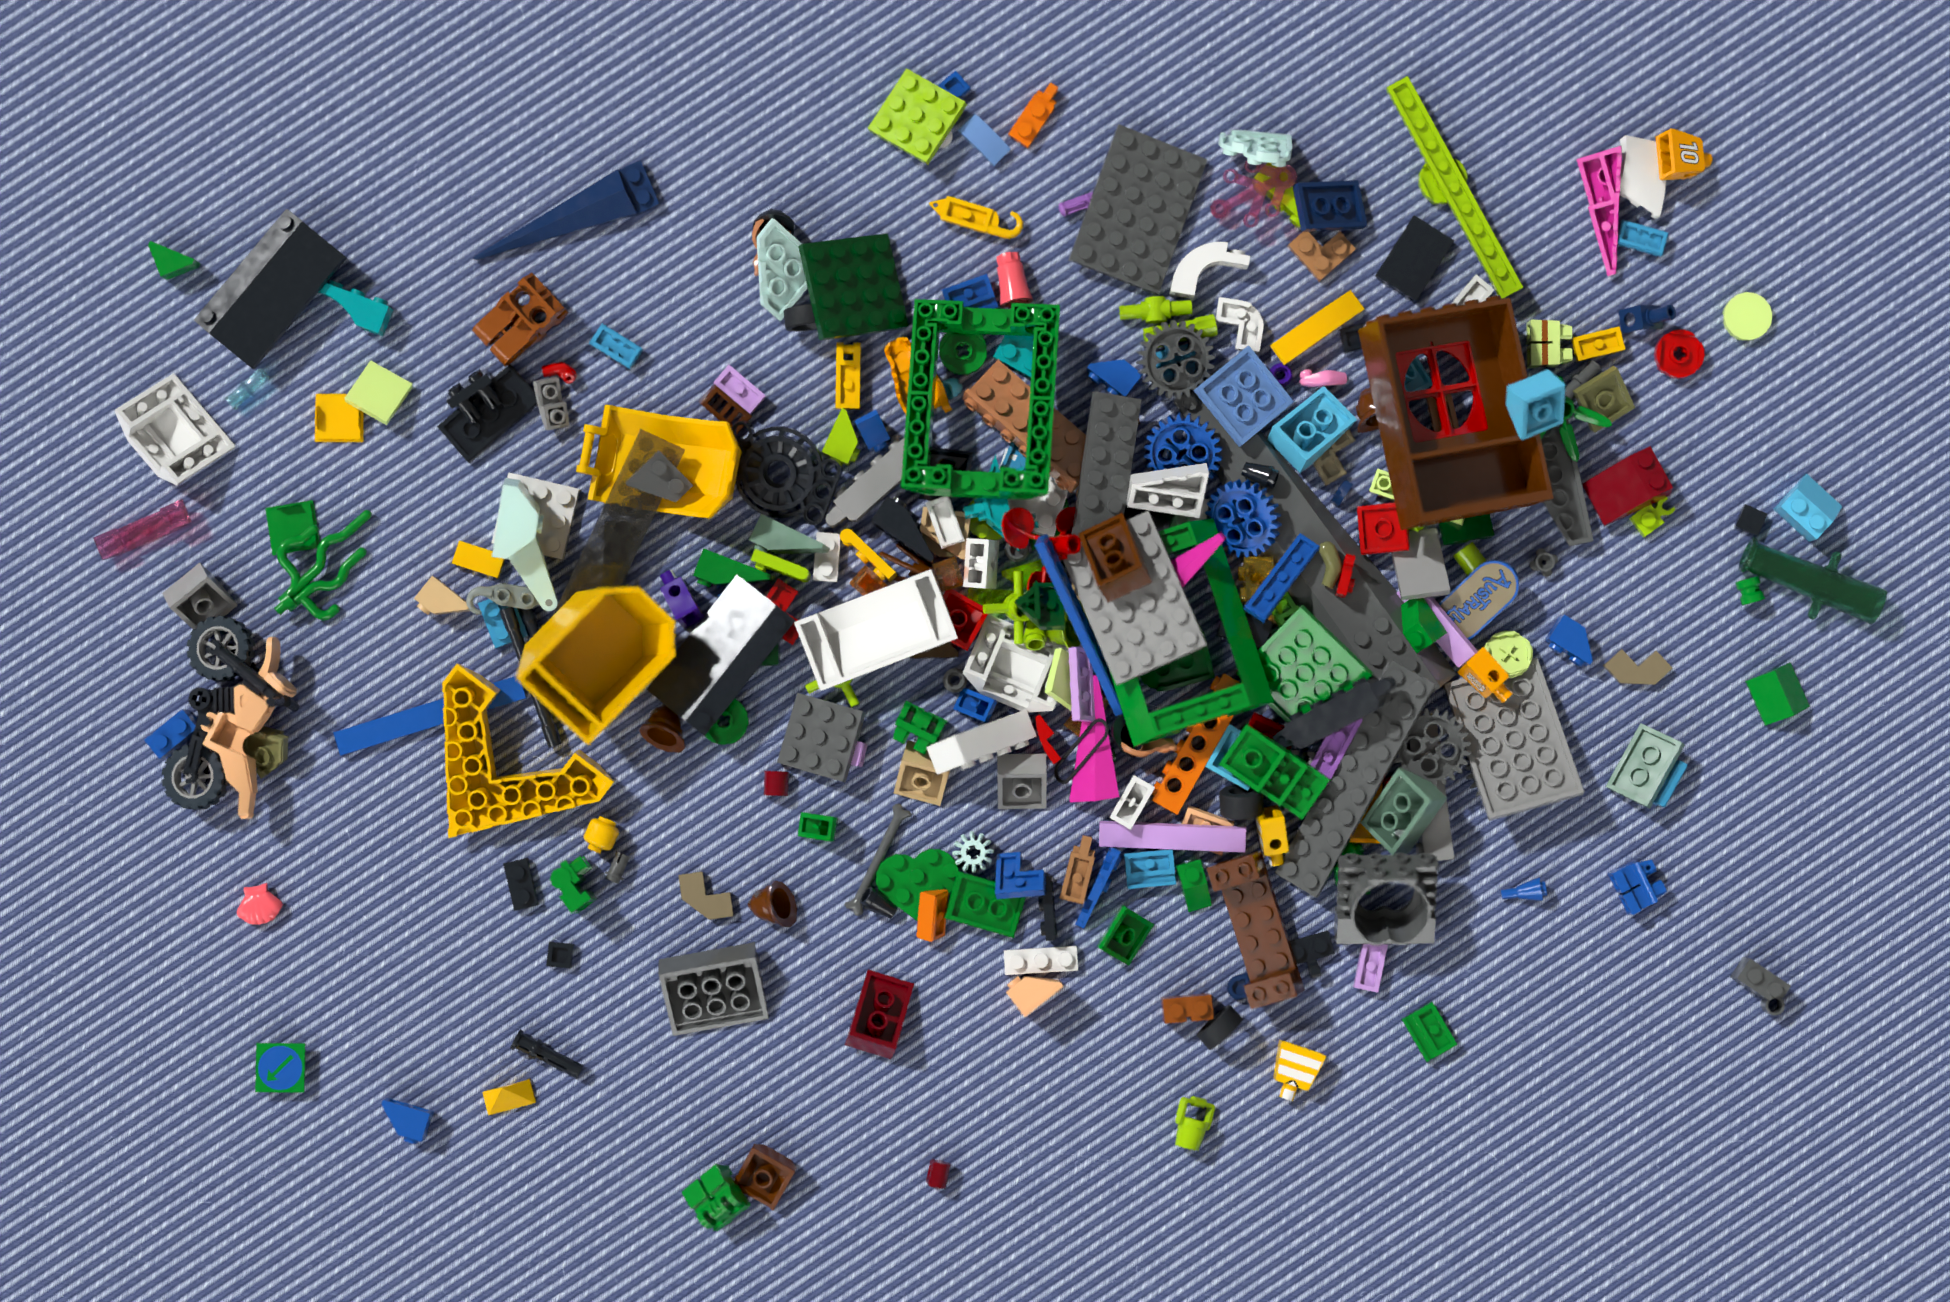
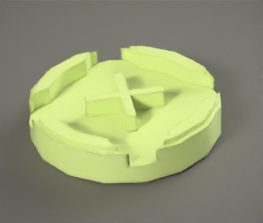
M1745 292L1737 294L1727 302L1723 309L1724 327L1731 336L1738 340L1749 341L1757 339L1766 333L1771 325L1772 311L1770 305L1765 298L1756 293Z
M1515 631L1495 633L1484 647L1507 672L1508 678L1522 675L1528 670L1532 662L1533 649L1530 642Z

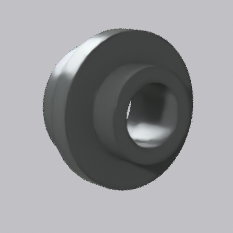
M953 668L944 674L943 684L948 691L956 693L966 687L967 678L961 669ZM958 676L960 678L959 684H951V678Z

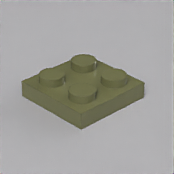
M1615 366L1610 367L1573 390L1579 406L1598 412L1610 419L1611 422L1635 408L1620 372ZM1587 423L1590 430L1594 433L1603 428L1602 426Z

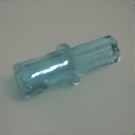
M259 368L245 382L241 381V385L229 396L225 397V400L236 410L250 396H255L254 392L269 380V375L265 370Z

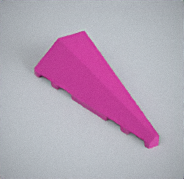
M1622 146L1577 159L1590 205L1588 209L1607 276L1616 274Z

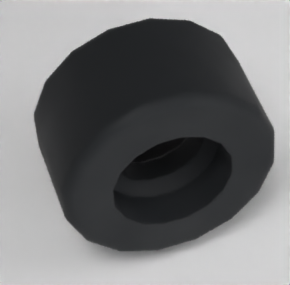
M1231 785L1221 789L1219 792L1220 813L1227 819L1247 820L1256 818L1264 812L1263 794L1261 792L1258 793L1251 787L1246 791L1238 785Z

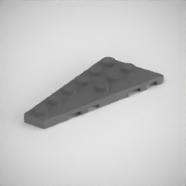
M1563 424L1548 429L1541 439L1554 498L1543 502L1567 545L1574 546L1593 542L1594 540L1578 464L1570 458L1565 449L1559 432V428Z

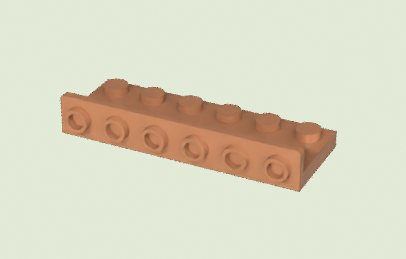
M997 360L970 389H966L963 395L964 404L971 411H977L988 426H994L999 430L1001 437L1005 441L1014 443L1019 448V452L1026 458L1030 386L1000 360ZM1054 408L1050 476L1055 479V483L1062 490L1067 489L1072 493L1079 486L1086 435Z

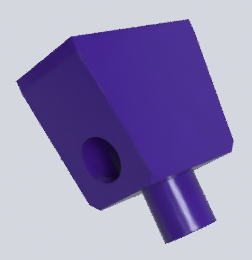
M668 570L661 574L660 578L664 586L660 590L677 622L683 629L699 622L704 617V614L682 577L677 578L673 570Z

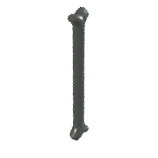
M899 803L892 807L893 818L854 899L844 903L845 907L852 909L856 916H860L864 912L860 899L865 890L871 886L901 822L912 815L910 811L903 810L902 805Z

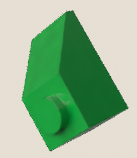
M1424 598L1409 599L1401 605L1403 634L1416 654L1447 633Z
M1201 859L1175 865L1188 912L1212 906Z

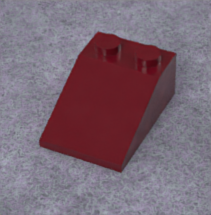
M1651 446L1626 457L1582 483V487L1604 527L1670 496L1673 490V486Z
M867 970L845 1045L892 1059L914 983Z

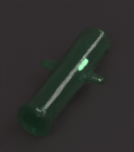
M1753 537L1746 545L1739 562L1738 569L1741 573L1745 571L1751 572L1811 598L1812 605L1809 609L1808 617L1812 620L1818 616L1821 606L1827 605L1872 625L1879 617L1887 598L1886 589L1840 573L1837 567L1842 555L1837 551L1832 554L1828 566L1825 565L1823 567L1758 543L1757 538Z

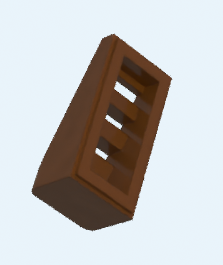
M715 384L699 400V403L717 419L729 422L731 428L733 426L731 422L739 412L742 414V417L737 422L749 421L752 418L748 412ZM718 393L720 396L710 406L708 403ZM725 399L727 403L718 413L716 409ZM733 406L735 408L734 411L725 419L723 416ZM739 425L737 427V434L744 427V425Z

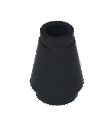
M1246 462L1241 476L1254 483H1259V486L1263 488L1273 489L1277 483L1279 471L1274 466Z
M867 888L860 899L864 909L889 919L895 915L898 908L878 888Z

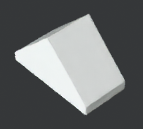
M1134 775L1109 818L1131 830L1155 787Z

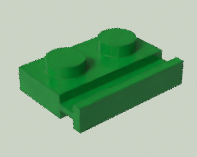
M1429 1002L1401 1019L1425 1062L1457 1045L1433 1002Z

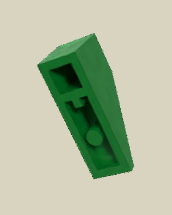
M704 548L693 574L694 577L698 578L697 583L709 588L711 584L716 586L729 585L736 575L740 576L747 583L767 582L773 578L771 574Z

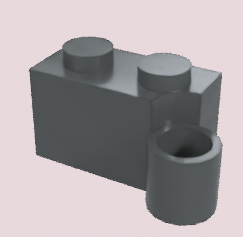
M1743 957L1730 978L1762 999L1761 1008L1765 1013L1770 1015L1781 1014L1785 1009V1003L1782 998H1784L1791 985L1751 958ZM1771 999H1775L1777 1001V1008L1771 1012L1768 1008V1003Z

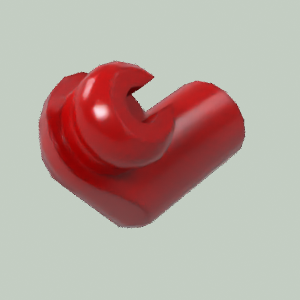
M563 361L541 366L544 378L557 375L565 383L571 384L577 377L575 369Z

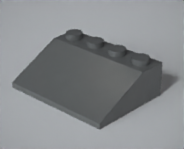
M755 942L659 959L658 976L673 1036L769 1019Z

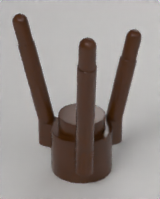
M897 543L896 547L916 562L913 566L887 553H879L880 556L910 570L908 575L910 577L933 569L927 566L928 562L917 557L900 543ZM896 576L894 581L900 582L908 578Z

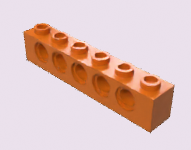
M1224 673L1221 677L1216 676L1209 688L1213 690V693L1241 683ZM1225 715L1216 718V725L1213 729L1206 728L1203 723L1186 728V731L1189 733L1185 741L1180 739L1176 745L1177 750L1173 752L1177 753L1173 762L1168 760L1161 773L1165 774L1161 783L1156 781L1154 784L1155 788L1151 794L1153 795L1151 801L1178 815L1233 716L1227 717ZM1200 736L1203 738L1204 747L1201 750H1196L1192 747L1191 741L1193 737ZM1183 757H1188L1192 761V768L1189 771H1183L1179 766V762ZM1171 778H1176L1180 782V789L1177 792H1171L1167 787V783Z

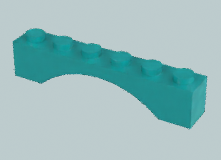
M329 280V283H326L318 292L341 304L359 328L382 337L384 336L393 309L387 306L388 301L378 297H374V300L365 298L366 293L353 288L351 292L342 289V284Z

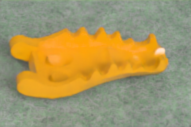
M900 337L889 342L885 346L884 352L891 366L897 400L906 414L911 342L907 337ZM936 375L934 409L942 406V410L947 413L952 411V408L949 404L945 388L938 375Z

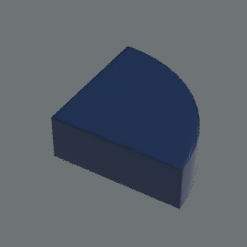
M1344 480L1332 497L1331 503L1338 507L1353 484Z

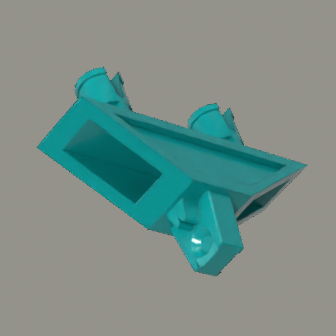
M996 454L989 472H1000ZM1024 467L1018 468L1016 470L1024 471ZM977 498L974 499L975 504L964 507L963 511L966 519L978 517L979 521L986 520V523L1004 538L1002 518L1005 512L1010 510L1007 499ZM1033 513L1032 516H1033V519L1035 520V519H1036V514ZM1038 521L1034 522V528H1039Z

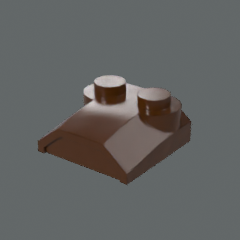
M754 1144L734 1183L739 1185L743 1193L774 1210L797 1167L791 1159L763 1144Z

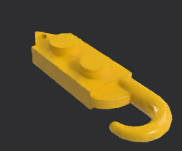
M947 196L945 199L929 202L930 207L940 216L941 221L984 234L987 233L1004 239H1012L1017 237L1023 229L1021 216L1013 211L1010 212V215L1016 219L1017 224L1013 230H1007L998 227L999 217L993 209Z

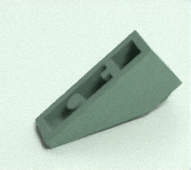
M763 514L759 517L748 539L755 544L754 549L765 553L768 551L774 554L828 553L830 550L825 544Z

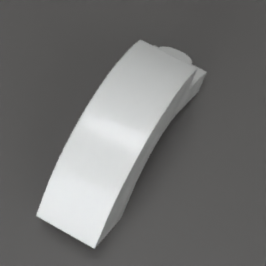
M1212 242L1201 245L1188 253L1178 265L1172 279L1169 295L1193 299L1197 279L1205 269L1211 266L1222 265L1247 270L1250 256L1245 255V252L1241 250H1231V253L1227 252L1228 242Z

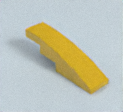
M1349 290L1271 344L1270 347L1283 365H1286L1361 313L1364 308L1353 292Z

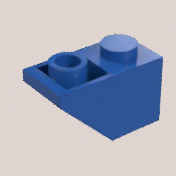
M1124 359L1090 363L1086 369L1089 373L1088 377L1098 385L1101 382L1108 387L1106 391L1109 394L1125 397L1128 396L1143 376Z
M1565 614L1560 615L1545 638V641L1550 643L1548 647L1559 654L1562 652L1570 656L1569 660L1579 667L1591 665L1593 659L1585 627Z

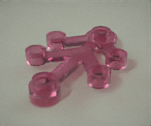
M1246 161L1245 169L1247 172H1260L1272 177L1264 182L1241 175L1235 169H1227L1223 174V179L1226 183H1237L1250 189L1228 200H1215L1210 207L1211 214L1215 218H1226L1232 208L1254 198L1250 211L1244 216L1243 222L1249 228L1255 227L1259 223L1258 216L1267 191L1276 187L1272 202L1268 203L1265 207V213L1269 217L1278 216L1281 211L1280 204L1285 190L1291 188L1297 180V173L1292 166L1286 165L1285 167L1273 168L1260 164L1256 165L1254 170H1251L1249 163ZM1229 172L1235 174V178L1232 181L1227 178ZM1283 172L1288 174V180L1285 182L1280 178ZM1218 204L1223 206V212L1220 214L1216 211ZM1271 205H1275L1277 208L1275 214L1269 212ZM1249 216L1255 218L1253 225H1250L1247 221Z

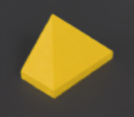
M530 1079L482 1092L488 1116L536 1103Z

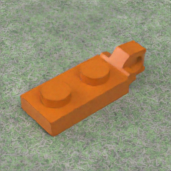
M1050 82L1044 93L1038 90L1008 133V136L1029 148L1054 111V106L1057 102L1053 98L1058 92L1059 87Z

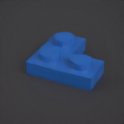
M1021 852L997 854L995 895L997 899L1045 895L1046 875L1044 870L1022 871Z

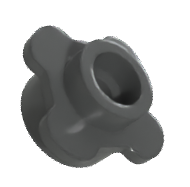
M1540 548L1536 551L1534 561H1531L1529 564L1530 569L1533 571L1537 570L1544 577H1548L1552 574L1551 569L1558 563V557Z

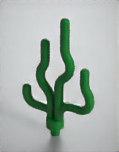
M370 510L363 511L342 531L329 534L323 538L318 544L316 563L302 577H300L297 568L287 558V551L291 547L300 546L309 541L318 533L319 527L313 524L299 536L287 538L279 545L277 550L278 562L291 577L290 587L278 597L281 602L274 608L280 615L287 609L292 612L300 604L319 620H329L339 613V605L333 604L326 611H323L309 596L318 590L330 591L341 587L347 580L350 569L367 554V550L364 547H360L340 566L338 575L334 580L311 581L325 567L327 548L331 544L343 542L372 517Z

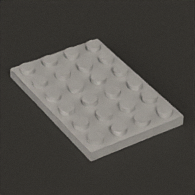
M1149 511L1127 520V523L1145 561L1152 583L1107 603L1097 587L1082 543L1078 553L1067 554L1068 558L1063 559L1116 685L1123 684L1208 646Z
M1538 658L1532 659L1528 670L1522 675L1507 678L1503 682L1513 692L1504 703L1493 693L1484 698L1464 678L1444 684V690L1452 714L1457 717L1456 725L1463 723L1464 726L1460 733L1468 732L1469 734L1463 740L1471 742V745L1464 747V749L1471 753L1467 758L1488 821L1584 794Z

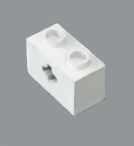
M966 538L963 587L996 589L999 554L998 540Z

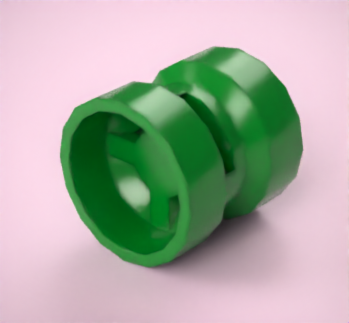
M1759 576L1735 582L1737 590L1742 594L1740 597L1742 606L1766 599L1764 592L1759 590L1761 583Z

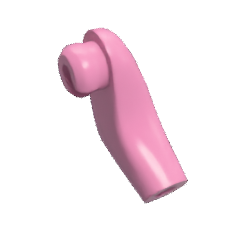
M1310 369L1301 371V380L1299 381L1304 387L1344 385L1347 382V375L1345 372L1325 370L1313 374Z

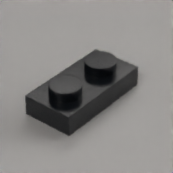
M524 858L504 863L503 866L514 911L539 905L529 859Z

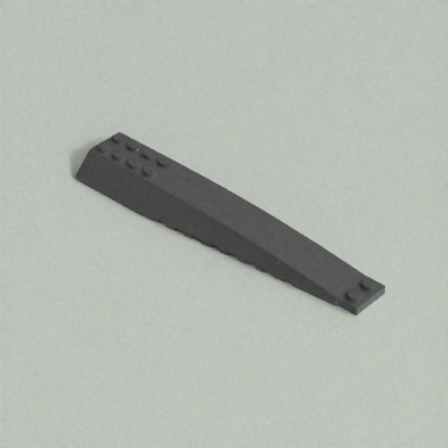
M1191 389L1190 397H1185L1182 394L1180 399L1173 400V403L1185 419L1188 413H1191V420L1193 421L1198 416H1201L1200 424L1208 421L1207 429H1216L1212 436L1221 438L1216 443V446H1222L1223 449L1216 453L1222 456V460L1215 461L1220 467L1214 471L1223 486L1229 481L1233 483L1240 479L1243 483L1249 480L1241 476L1246 462L1274 466L1279 471L1275 487L1273 489L1267 488L1265 494L1266 497L1274 496L1270 502L1271 504L1279 505L1274 511L1281 513V516L1276 521L1282 523V526L1276 529L1280 533L1274 538L1276 542L1263 552L1272 569L1300 533L1317 545L1326 541L1332 542L1338 551L1342 567L1346 554L1356 556L1351 578L1355 579L1352 593L1347 592L1345 598L1335 596L1339 578L1333 589L1321 584L1325 574V563L1319 551L1288 590V593L1296 606L1298 605L1300 608L1303 605L1373 672L1369 679L1381 680L1392 660L1437 684L1433 692L1456 675L1434 642L1416 654L1403 634L1401 605L1404 602L1397 595L1395 588L1367 555H1361L1360 547L1278 450L1267 440V437L1261 430L1239 447L1198 395ZM1199 445L1204 455H1206V449ZM1250 480V486L1254 485L1255 483ZM1259 486L1258 488L1259 491L1264 489L1261 486ZM1246 500L1247 506L1251 508V503ZM1255 522L1256 527L1261 530L1259 523Z

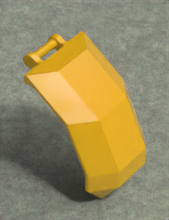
M605 405L601 427L584 424L583 432H585L580 464L577 465L576 472L592 476L588 500L655 512L712 518L733 499L741 449L729 422L668 416ZM600 435L595 466L592 468L589 467L594 436ZM659 450L693 486L677 502H673L630 487L625 481Z

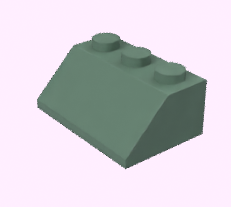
M1398 768L1361 821V824L1391 855L1397 853L1406 854L1414 847L1447 800V797L1430 781L1403 768Z

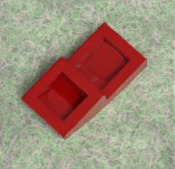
M1039 714L1035 717L1037 734L1044 752L1054 765L1061 760L1060 756L1047 741L1054 732Z

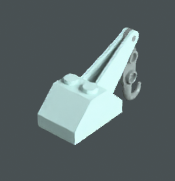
M505 478L492 557L508 558L528 587L506 583L489 587H476L468 593L466 598L467 607L474 614L480 615L482 613L473 604V600L477 596H485L501 606L520 609H532L536 605H540L544 610L552 611L557 607L558 598L536 534L542 531L544 515L540 514V506L520 480Z

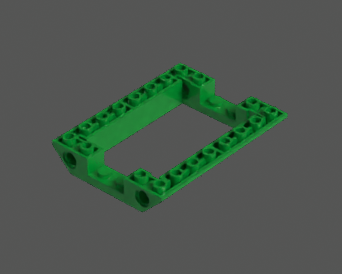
M914 300L901 488L928 496L1027 500L1049 494L1060 305L1011 303V309L964 307L963 301ZM940 333L1034 336L1025 462L1026 471L1001 467L1000 472L954 471L952 465L938 464L937 467H930Z
M1213 518L1189 521L1158 531L1168 555L1174 554L1175 557L1188 552V550L1195 548L1197 545L1218 534ZM1222 543L1203 564L1242 683L1149 713L1138 678L1136 677L1123 684L1116 685L1109 669L1134 747L1180 733L1182 729L1225 715L1230 717L1274 703Z

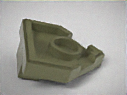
M263 726L258 733L255 732L248 736L243 744L244 752L256 760V772L261 779L269 775L288 759V736L284 735V731Z

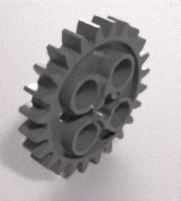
M1171 320L1169 327L1166 322H1162V330L1154 326L1152 327L1154 335L1150 333L1145 334L1148 342L1140 341L1144 351H1137V354L1143 357L1141 360L1136 361V364L1143 365V368L1138 373L1146 374L1142 382H1151L1149 390H1154L1157 387L1156 395L1161 396L1165 391V396L1168 399L1172 397L1173 393L1176 399L1181 398V393L1185 397H1190V389L1193 391L1197 388V385L1204 382V377L1209 378L1211 376L1207 369L1215 367L1209 364V360L1214 359L1215 356L1209 355L1208 351L1214 347L1205 345L1209 337H1200L1203 332L1202 329L1194 332L1195 324H1190L1186 328V321H1181L1179 326H1177L1176 320ZM1181 338H1185L1188 342V347L1184 351L1178 347V342ZM1160 345L1165 348L1166 352L1162 359L1156 356V349ZM1195 351L1194 356L1178 360L1177 364H1167L1156 368L1158 363ZM1190 360L1194 362L1196 367L1192 374H1189L1186 370V364ZM1168 368L1173 372V378L1169 382L1165 381L1163 377L1164 371Z
M1425 708L1424 715L1418 717L1394 763L1401 762L1402 765L1399 768L1432 781L1434 786H1437V780H1441L1446 785V777L1449 776L1452 780H1455L1453 772L1456 771L1462 774L1463 771L1459 765L1468 764L1463 759V756L1471 755V753L1464 750V747L1471 745V742L1464 741L1463 738L1469 734L1468 732L1460 733L1464 725L1463 723L1454 724L1456 716L1447 719L1448 711H1445L1440 716L1438 708H1435L1433 714H1430L1428 708ZM1430 724H1437L1440 727L1438 736L1431 737L1426 733V729ZM1449 734L1446 740L1435 746V753L1428 751L1418 760H1412L1414 756L1427 748L1426 742L1433 744L1443 735ZM1411 738L1420 741V748L1416 751H1410L1406 747L1407 741ZM1452 744L1455 747L1454 754L1449 757L1444 756L1441 753L1443 745ZM1426 758H1431L1435 761V766L1430 771H1425L1421 767L1422 761Z

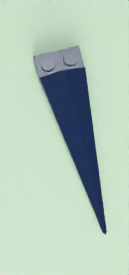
M639 160L613 171L474 256L473 259L478 261L558 236L641 215L660 206L661 203L643 161Z

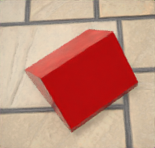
M947 587L943 598L958 637L950 642L968 651L988 614L983 613L982 605Z

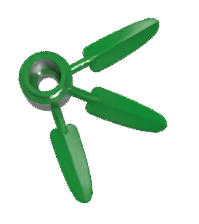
M1565 395L1563 426L1559 428V432L1568 455L1573 461L1578 462L1579 450L1572 425L1567 424L1566 419L1574 413L1576 419L1597 426L1610 427L1612 422L1604 415L1583 406L1574 409L1573 401ZM1546 431L1540 433L1541 439L1546 433Z

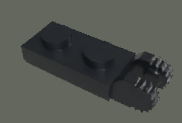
M1047 872L1045 873V895L1038 897L1039 911H1044V921L1040 922L1041 935L1046 936V941H1053L1058 938L1052 876Z

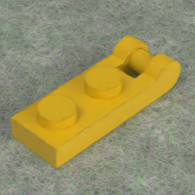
M837 342L836 409L860 410L861 342H854L853 345H846L844 342ZM844 354H853V360H844Z
M844 529L841 531L840 539L842 543L847 547L853 546L858 551L855 555L864 564L869 561L875 567L873 572L882 581L885 578L890 582L897 576L896 572L852 530Z

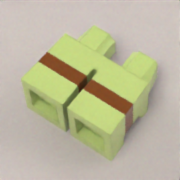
M1531 319L1526 323L1527 345H1529L1527 346V369L1537 367L1556 368L1560 364L1570 363L1573 360L1572 348H1560V340L1572 339V326L1560 324V321Z

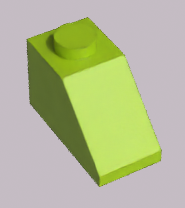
M842 408L822 449V454L829 458H837L842 464L849 466L851 461L856 462L861 450L858 449L859 443L848 413Z

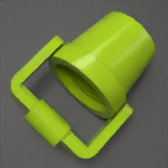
M1195 1096L1191 1098L1182 1097L1180 1099L1175 1122L1178 1124L1175 1145L1199 1151L1205 1132L1211 1127L1215 1111L1214 1104L1208 1103L1204 1098ZM1188 1103L1199 1108L1207 1107L1203 1121L1185 1117Z

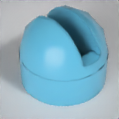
M949 378L942 382L948 399L961 394L963 386L959 384L958 379Z

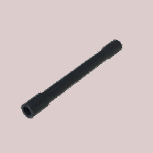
M509 607L499 612L520 664L525 642L514 608ZM530 692L548 748L562 744L548 707Z

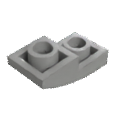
M551 377L533 381L536 400L545 430L570 426L567 404L562 401L559 378Z

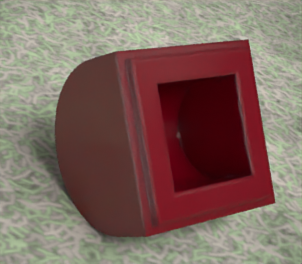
M764 771V795L788 796L789 772Z
M931 1159L926 1183L930 1187L946 1189L951 1164Z

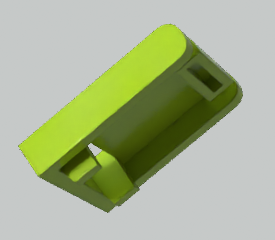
M754 549L751 561L758 570L766 572V569H769L803 583L809 582L811 574L805 567Z

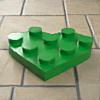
M928 849L921 852L916 858L905 854H895L886 858L880 864L876 873V885L894 905L918 921L920 893L943 889L948 890L950 893L958 867L952 856L940 849Z

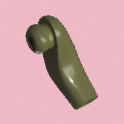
M1326 541L1319 545L1320 548L1318 550L1325 563V574L1321 584L1333 589L1342 572V563L1335 545L1332 542Z

